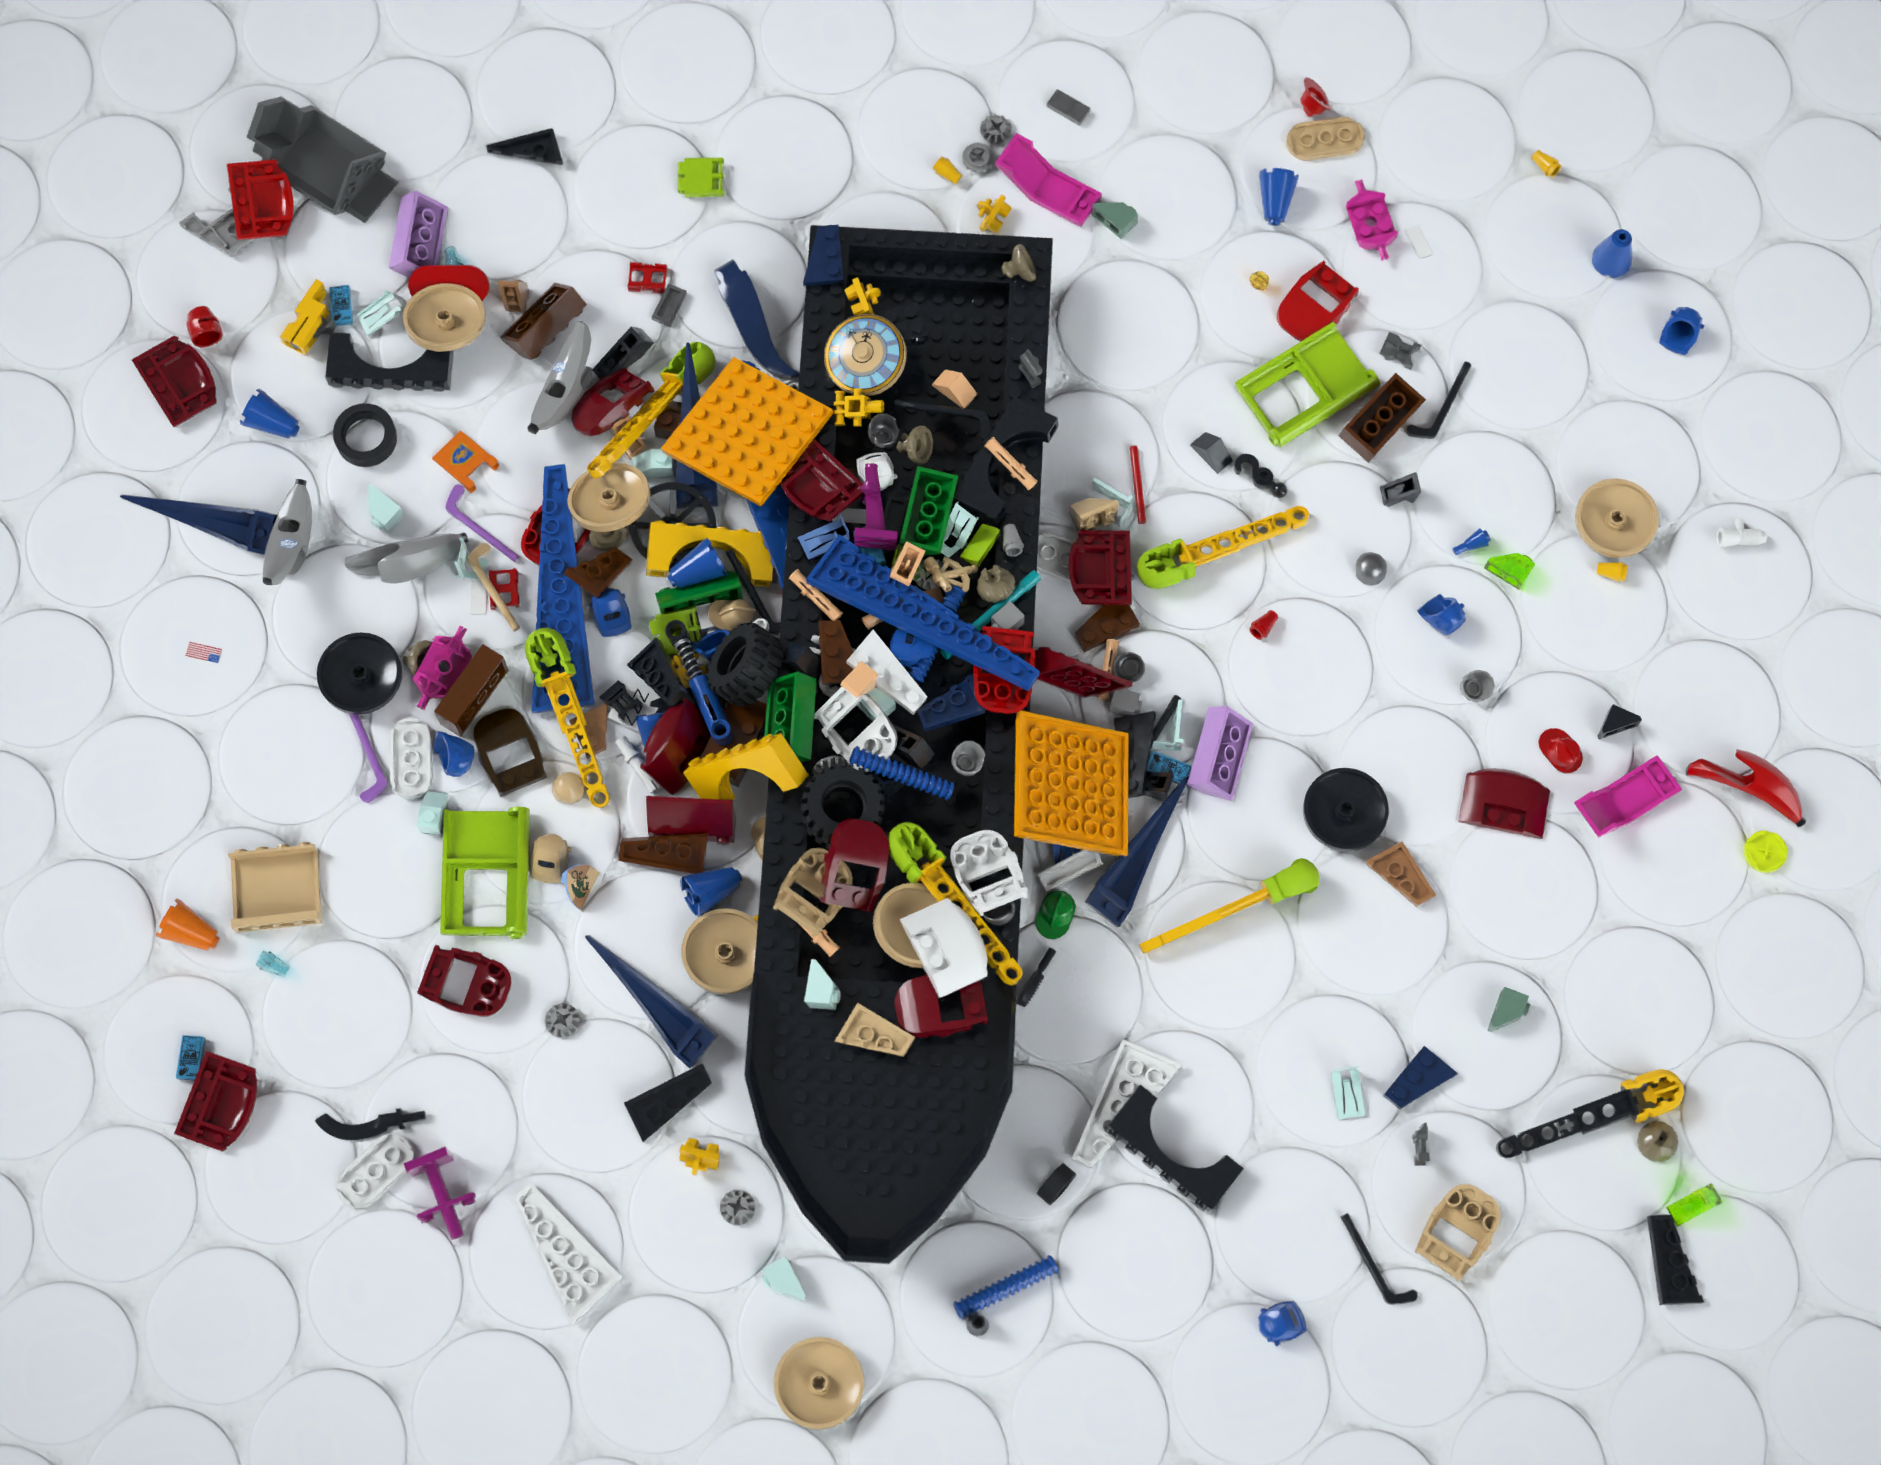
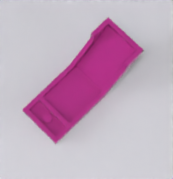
M1018 133L1014 135L995 162V165L1030 201L1082 227L1091 214L1093 204L1098 203L1102 198L1101 192L1054 169L1034 148L1033 141Z
M1656 755L1609 786L1595 792H1589L1575 801L1574 804L1597 837L1600 838L1635 821L1679 793L1682 788L1659 756Z

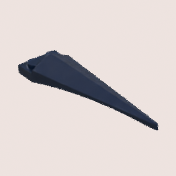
M689 342L686 344L680 424L700 400ZM677 461L676 482L697 489L708 499L712 507H718L717 482ZM676 491L677 509H685L695 500L694 497L687 493ZM699 504L696 508H703V507H702L701 504Z
M120 495L122 499L197 528L244 550L265 555L268 539L277 514L258 509Z
M1188 776L1181 780L1128 844V855L1118 856L1094 884V889L1085 900L1087 905L1115 927L1121 926L1132 909L1158 842L1188 782Z
M585 935L586 940L611 968L645 1012L673 1054L689 1069L693 1068L718 1037V1034L704 1022V1019L593 937Z

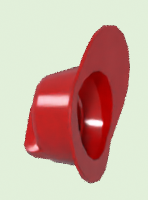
M1306 77L1304 79L1305 91L1300 98L1306 115L1311 117L1313 115H1320L1326 109L1330 110L1331 106L1322 87L1313 79Z
M1550 728L1540 735L1538 741L1539 748L1554 768L1562 773L1577 771L1582 764L1583 756L1575 740L1565 731L1558 728Z

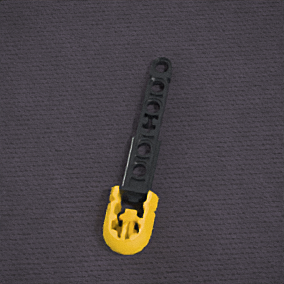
M1657 1069L1636 1076L1634 1081L1628 1079L1621 1082L1620 1092L1574 1108V1113L1522 1131L1517 1136L1512 1135L1501 1139L1496 1145V1151L1502 1158H1511L1522 1154V1151H1530L1582 1132L1584 1135L1630 1117L1636 1123L1646 1121L1648 1116L1654 1118L1675 1109L1683 1099V1084L1679 1077L1670 1070ZM1645 1083H1657V1087L1652 1088L1649 1085L1646 1091L1642 1092L1645 1102L1650 1101L1655 1104V1107L1644 1108L1639 1112L1636 1106L1639 1104L1636 1096H1632L1630 1089L1640 1088ZM1662 1097L1664 1100L1669 1099V1101L1657 1102V1098ZM1606 1104H1610L1614 1108V1114L1611 1117H1607L1603 1113V1107ZM1585 1112H1590L1594 1116V1121L1589 1125L1584 1123L1582 1119ZM1566 1119L1568 1122L1573 1123V1126L1570 1127V1132L1568 1129H1563L1559 1131L1561 1136H1558V1129L1554 1123H1557V1127L1565 1125ZM1545 1127H1550L1553 1130V1136L1549 1140L1542 1136V1130ZM1525 1134L1533 1138V1143L1530 1147L1523 1146L1521 1142ZM1504 1142H1509L1512 1145L1513 1149L1509 1155L1501 1151V1145Z

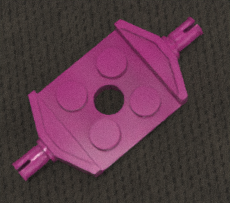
M1360 179V182L1356 180L1355 184L1358 194L1347 201L1346 210L1358 245L1363 249H1375L1379 252L1381 261H1384V258L1387 260L1389 256L1386 246L1397 238L1398 230L1395 231L1384 200L1386 195L1381 192L1367 191L1363 179ZM1373 220L1375 221L1376 225L1372 227L1368 226L1366 224V221Z
M459 626L453 637H433L430 648L416 674L412 677L413 682L423 695L417 705L421 710H425L430 699H443L472 659L470 651L462 643V638L467 631L463 626ZM441 661H445L449 665L448 672L440 671L439 663Z

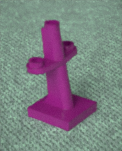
M867 463L865 464V482L861 486V491L864 493L861 503L866 505V526L864 528H855L854 544L863 548L896 550L897 531H889L885 528L878 465Z
M443 1147L403 1164L406 1172L412 1177L424 1172L426 1173L438 1204L416 1215L417 1219L423 1224L433 1220V1215L441 1212L451 1240H454L464 1235L454 1206L462 1204L465 1207L475 1203L476 1194L472 1192L451 1200L439 1166L454 1161L451 1152L446 1147Z

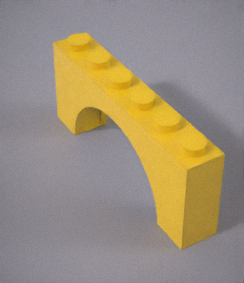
M660 520L650 523L646 576L666 578L669 566L677 556L689 549L695 548L701 541L708 538L713 548L726 552L733 549L739 562L745 568L753 586L770 587L773 566L768 549H765L763 544L764 539L760 531L756 533L749 532L747 529L708 528L706 525L687 526L685 523L667 524L665 521Z
M782 733L773 736L769 734L761 740L753 739L745 745L741 743L730 750L725 748L717 754L710 753L702 759L697 757L688 763L689 767L683 772L700 798L734 800L736 798L729 781L730 770L746 768L758 771L772 779L783 792L799 787L808 777L807 771Z

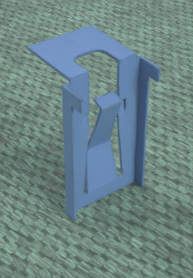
M840 513V521H833L798 537L809 561L825 554L838 537L836 531L827 535L823 534L844 526L846 535L843 537L847 540L850 539L849 531ZM825 542H828L827 544L821 546L820 548H818V549L812 551L813 549H815V548L818 547L819 545H821V544H823V543H825Z

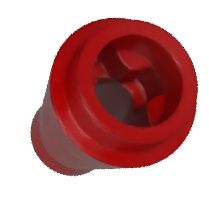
M1269 610L1266 614L1252 622L1249 629L1250 633L1259 640L1266 638L1279 618L1277 613Z

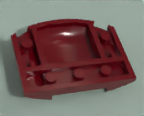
M172 336L131 359L173 428L217 404L215 382L206 362L191 345L179 341L177 336Z
M815 439L780 482L783 491L794 505L805 513L826 521H832L839 513L843 512L864 494L861 491L863 483Z
M1080 530L1078 533L1079 537L1071 546L1068 563L1070 583L1079 602L1091 605H1132L1130 531Z
M687 698L681 699L683 703L676 707H670L658 720L644 747L643 752L647 753L645 765L642 763L640 765V768L670 795L677 793L688 782L683 772L689 767L688 763L691 760L701 756L711 737L701 711Z
M1492 768L1467 773L1458 822L1542 839L1550 790L1534 778L1512 770Z
M206 1051L174 1134L222 1152L228 1149L227 1147L234 1143L244 1131L252 1115L257 1096L256 1068Z

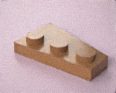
M1403 841L1365 862L1366 865L1416 907L1436 896Z

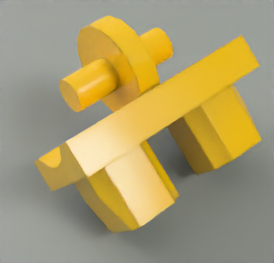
M1001 194L998 199H995L992 206L990 205L992 200L989 198L985 202H978L977 209L980 211L978 216L983 218L986 214L979 227L983 232L988 229L997 233L1002 227L1003 222L995 218L996 214L1006 218L1010 213L1012 207L1004 202L1006 199L1004 195Z
M859 278L853 279L854 284L844 289L850 301L858 297L860 299L859 303L851 306L853 314L855 316L862 314L875 315L869 300H871L873 305L877 304V297L881 295L880 289L873 288L872 284L866 285L867 291H865L864 285L860 283Z
M688 1138L685 1145L681 1144L679 1161L686 1162V1167L693 1168L692 1175L697 1176L699 1170L706 1172L707 1168L717 1171L720 1158L719 1145L710 1143L705 1151L698 1149L700 1141L697 1139Z

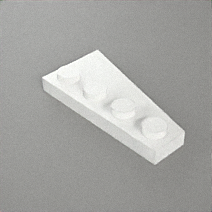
M874 630L871 631L846 661V664L853 669L863 661L877 672L876 687L913 715L927 700L926 694Z

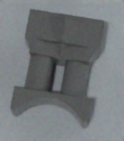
M1389 332L1379 354L1384 356L1387 361L1394 359L1405 363L1404 368L1411 370L1413 366L1411 355L1420 351L1422 345L1414 342L1412 346L1402 342L1398 335ZM1398 349L1408 352L1409 355L1398 352Z
M1027 349L1019 357L1021 364L1018 369L1025 375L1031 388H1034L1041 384L1038 375L1042 374V368L1038 363V358L1033 356L1030 350Z
M1423 1123L1419 1130L1412 1135L1416 1155L1414 1156L1415 1166H1424L1426 1161H1430L1429 1152H1427L1426 1140H1428L1427 1123Z

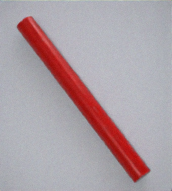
M1134 445L1129 448L1138 524H1145L1146 515L1138 447Z

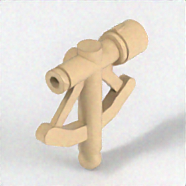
M929 557L923 562L925 569L930 574H933V582L941 586L945 592H949L952 589L950 584L962 587V590L967 592L970 583L968 575L978 571L976 565L962 567L958 562L948 557L943 558L942 562L944 565L942 568L939 567L933 557ZM948 566L954 569V570L946 571V569H947ZM957 577H961L963 583L958 582V581H955V580H952V579H953V578H957Z

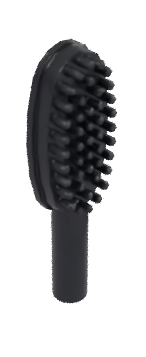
M1049 947L1040 961L1037 970L1023 987L1016 1000L1017 1005L1027 1006L1029 1004L1028 1001H1031L1030 998H1033L1032 995H1035L1034 992L1037 991L1036 989L1042 983L1041 980L1044 979L1042 972L1047 968L1056 953L1053 948Z

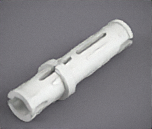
M623 736V740L618 739L615 745L624 755L625 762L631 765L649 790V793L654 794V790L657 792L661 786L640 768L641 763L645 765L640 757V752L633 748L626 736Z

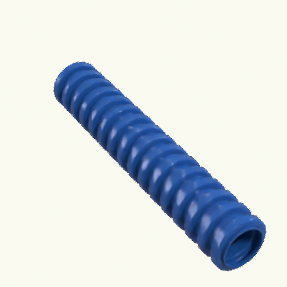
M951 585L952 589L945 593L946 597H943V603L941 604L956 614L957 609L960 607L959 603H962V597H965L966 593L960 587ZM933 647L929 658L922 657L916 664L909 667L910 672L908 673L916 683L924 682L923 677L927 676L926 672L929 671V666L933 663L931 660L935 659L934 654L938 653V647Z
M859 746L854 747L849 759L851 765L855 763L857 767L862 766L863 769L868 768L870 772L875 771V774L881 773L883 777L887 775L888 779L894 778L896 782L900 780L902 784L905 782L907 786L913 785V788L916 789L918 787L920 791L924 789L926 793L932 792L933 796L937 794L939 798L944 797V800H948L952 795L954 783H948L946 779L942 781L941 777L935 778L933 774L929 776V773H922V770L916 771V768L913 767L911 769L909 765L905 767L903 763L898 764L896 760L892 762L890 758L885 759L883 755L879 757L877 753L872 754V751L866 752V749L863 748L861 750Z
M1048 1255L1047 1259L1042 1258L1041 1262L1036 1261L1035 1265L1032 1266L1030 1264L1028 1265L1029 1268L1026 1269L1024 1267L1021 1272L1017 1270L1016 1274L1011 1273L1010 1277L1007 1278L1005 1276L1004 1280L1001 1281L999 1279L997 1280L998 1283L995 1284L993 1282L990 1287L987 1285L984 1290L979 1289L978 1293L973 1292L972 1296L967 1295L966 1299L961 1298L960 1302L954 1301L953 1306L958 1317L964 1320L965 1316L970 1317L971 1313L976 1314L977 1310L980 1309L982 1311L983 1307L986 1306L988 1308L990 1307L989 1304L992 1303L994 1305L997 1300L1000 1302L1003 1297L1008 1298L1009 1294L1014 1295L1016 1291L1021 1292L1022 1288L1027 1289L1028 1285L1033 1286L1034 1282L1039 1283L1040 1279L1045 1280L1046 1276L1051 1277L1052 1273L1057 1274L1058 1267L1054 1258Z

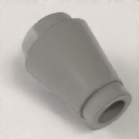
M1007 524L1003 527V550L1008 556L1020 555L1024 544L1014 524Z

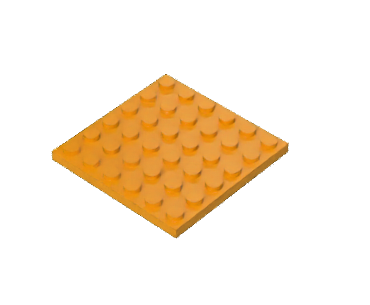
M733 357L661 447V450L664 454L751 502L762 506L833 415V410Z
M1021 710L1016 712L1014 837L1115 856H1127L1128 733Z

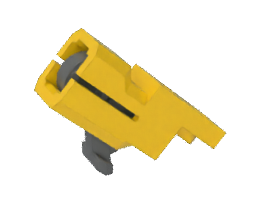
M315 279L295 309L296 321L288 323L280 335L284 345L293 350L295 349L303 355H307L321 334L333 333L336 328L334 321H326L329 312L326 305L320 303L326 296L323 282Z

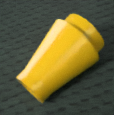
M1537 150L1532 156V160L1535 161L1545 176L1554 177L1561 169L1559 160L1540 150Z
M943 156L933 166L937 175L951 181L955 185L963 176L951 161Z
M1599 562L1597 575H1602L1617 582H1620V580L1625 581L1628 565L1623 564V562Z

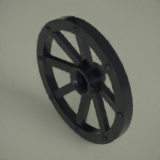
M678 482L662 483L650 488V497L659 492L670 490L669 517L665 515L651 498L648 504L655 514L667 524L683 523L682 521L701 504L706 512L708 523L685 524L687 526L706 525L708 528H717L715 513L710 502L697 489ZM676 491H681L691 495L695 500L677 517ZM636 520L629 525L630 536L637 551L647 560V547L645 548L642 544L637 528L649 529L651 522H637ZM676 558L669 566V569H671L674 565H676L679 562L676 561Z

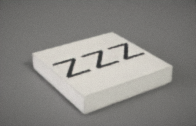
M626 681L624 685L627 693L634 700L638 698L642 702L643 707L631 709L626 714L625 723L618 718L619 713L613 707L607 718L639 733L635 716L644 714L648 716L658 713L660 708L649 707L651 701L660 697ZM622 698L619 700L625 708L628 706Z

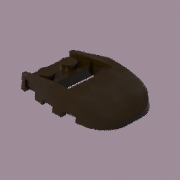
M509 708L501 709L482 717L476 723L473 736L478 759L489 780L496 787L500 797L547 778L538 739L525 717L519 711ZM526 737L535 759L495 774L487 753Z

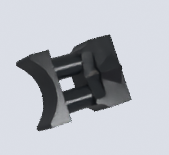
M619 680L599 696L605 705L613 707L619 713L618 718L623 723H625L626 714L631 709L643 707L642 702L638 698L634 700L627 693L624 683H621ZM621 698L628 705L626 708L619 702Z

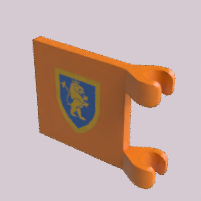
M461 430L432 457L433 461L461 483L470 493L476 490V486L468 477L483 462L493 471L500 466L495 457L488 454Z

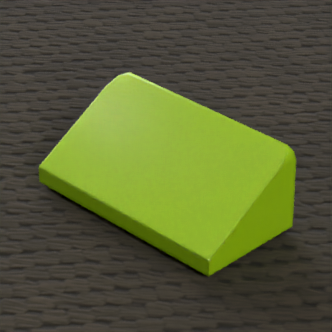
M982 524L960 558L979 567L999 538L1000 530Z

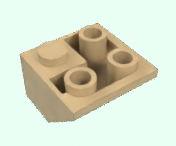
M1087 498L1070 505L1069 514L1078 533L1080 530H1095L1100 525L1107 526L1115 521L1119 503L1117 500Z

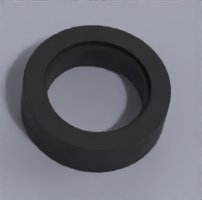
M362 403L347 408L338 416L333 427V439L340 455L347 462L359 467H371L384 462L393 453L397 444V431L392 418L383 408L374 404ZM362 419H372L384 427L385 433L382 442L376 448L365 452L350 448L346 443V434L350 426Z

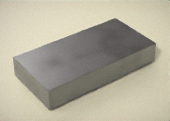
M1058 89L1046 105L1049 109L1079 126L1090 112V107Z
M668 284L652 315V320L671 327L687 295V291Z

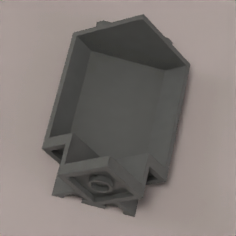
M282 96L258 102L247 134V138L255 142L252 151L262 157L261 161L276 160L278 162L277 166L285 172L293 189L332 214L337 215L348 212L363 223H366L399 183V181L381 171L385 164V151L314 106L309 105L299 108Z

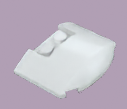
M946 898L900 919L939 998L987 977V953L982 937L966 912L951 902L950 899Z

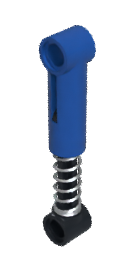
M673 620L665 628L666 635L672 646L675 647V650L679 652L678 656L682 658L681 663L684 664V669L687 670V676H690L689 687L713 740L718 745H728L734 736L717 695L709 688L707 675L702 674L703 671L699 668L698 658H695V652L691 650L692 646L690 645L689 632L686 626L680 620ZM675 631H682L679 636H673ZM710 706L713 707L714 712L718 718L715 721L708 708ZM726 729V733L724 735H717V732L719 730Z

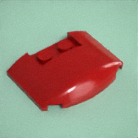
M276 160L227 164L237 240L286 236L293 219V194L287 175L277 166L278 162Z

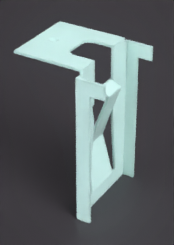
M386 290L383 292V296L356 315L366 332V336H370L400 314L401 311L404 312L406 303L403 297ZM394 298L397 299L400 302L401 306L398 305L388 314L383 316L388 309H391L390 305L387 303ZM380 309L376 314L371 315V316L365 318L366 316H368V315H370L371 313L375 312L376 310Z
M1094 477L1092 480V488L1111 500H1117L1119 505L1126 508V511L1119 520V526H1121L1131 511L1133 505L1131 500L1134 496L1130 494L1127 497Z
M958 502L955 504L948 519L941 553L948 558L967 545L966 542L978 520V517L975 518L958 505ZM970 518L969 522L967 523V525L965 526V528L963 529V531H962L961 534H960V531H961L962 527H963L964 524L967 522V520ZM955 524L952 535L958 538L955 546L950 548L944 542L948 539Z
M459 538L461 548L458 561H454L459 573L456 577L479 579L475 571L467 572L465 570V559L468 558L469 552L464 539ZM479 558V564L486 573L489 560Z
M1178 700L1173 719V743L1154 741L1153 749L1181 751V747L1177 746V743H1183V739H1179L1183 700Z
M1360 1066L1336 1069L1334 1073H1331L1338 1119L1365 1116L1359 1070H1356ZM1349 1069H1350L1353 1091H1354V1095H1355V1099H1356V1103H1357V1107H1358V1111H1359V1112H1357V1109H1356L1355 1099H1354V1096H1353V1093H1352V1090H1351L1350 1079H1344V1080L1342 1081V1082H1343V1087H1344V1094H1345V1113H1344V1108H1343V1088H1342V1082H1341L1340 1071H1341V1070H1349Z

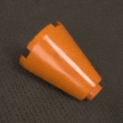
M176 898L174 901L177 905L169 907L159 925L162 931L161 933L156 932V937L206 951L210 948L214 949L220 939L217 937L218 931L182 900Z

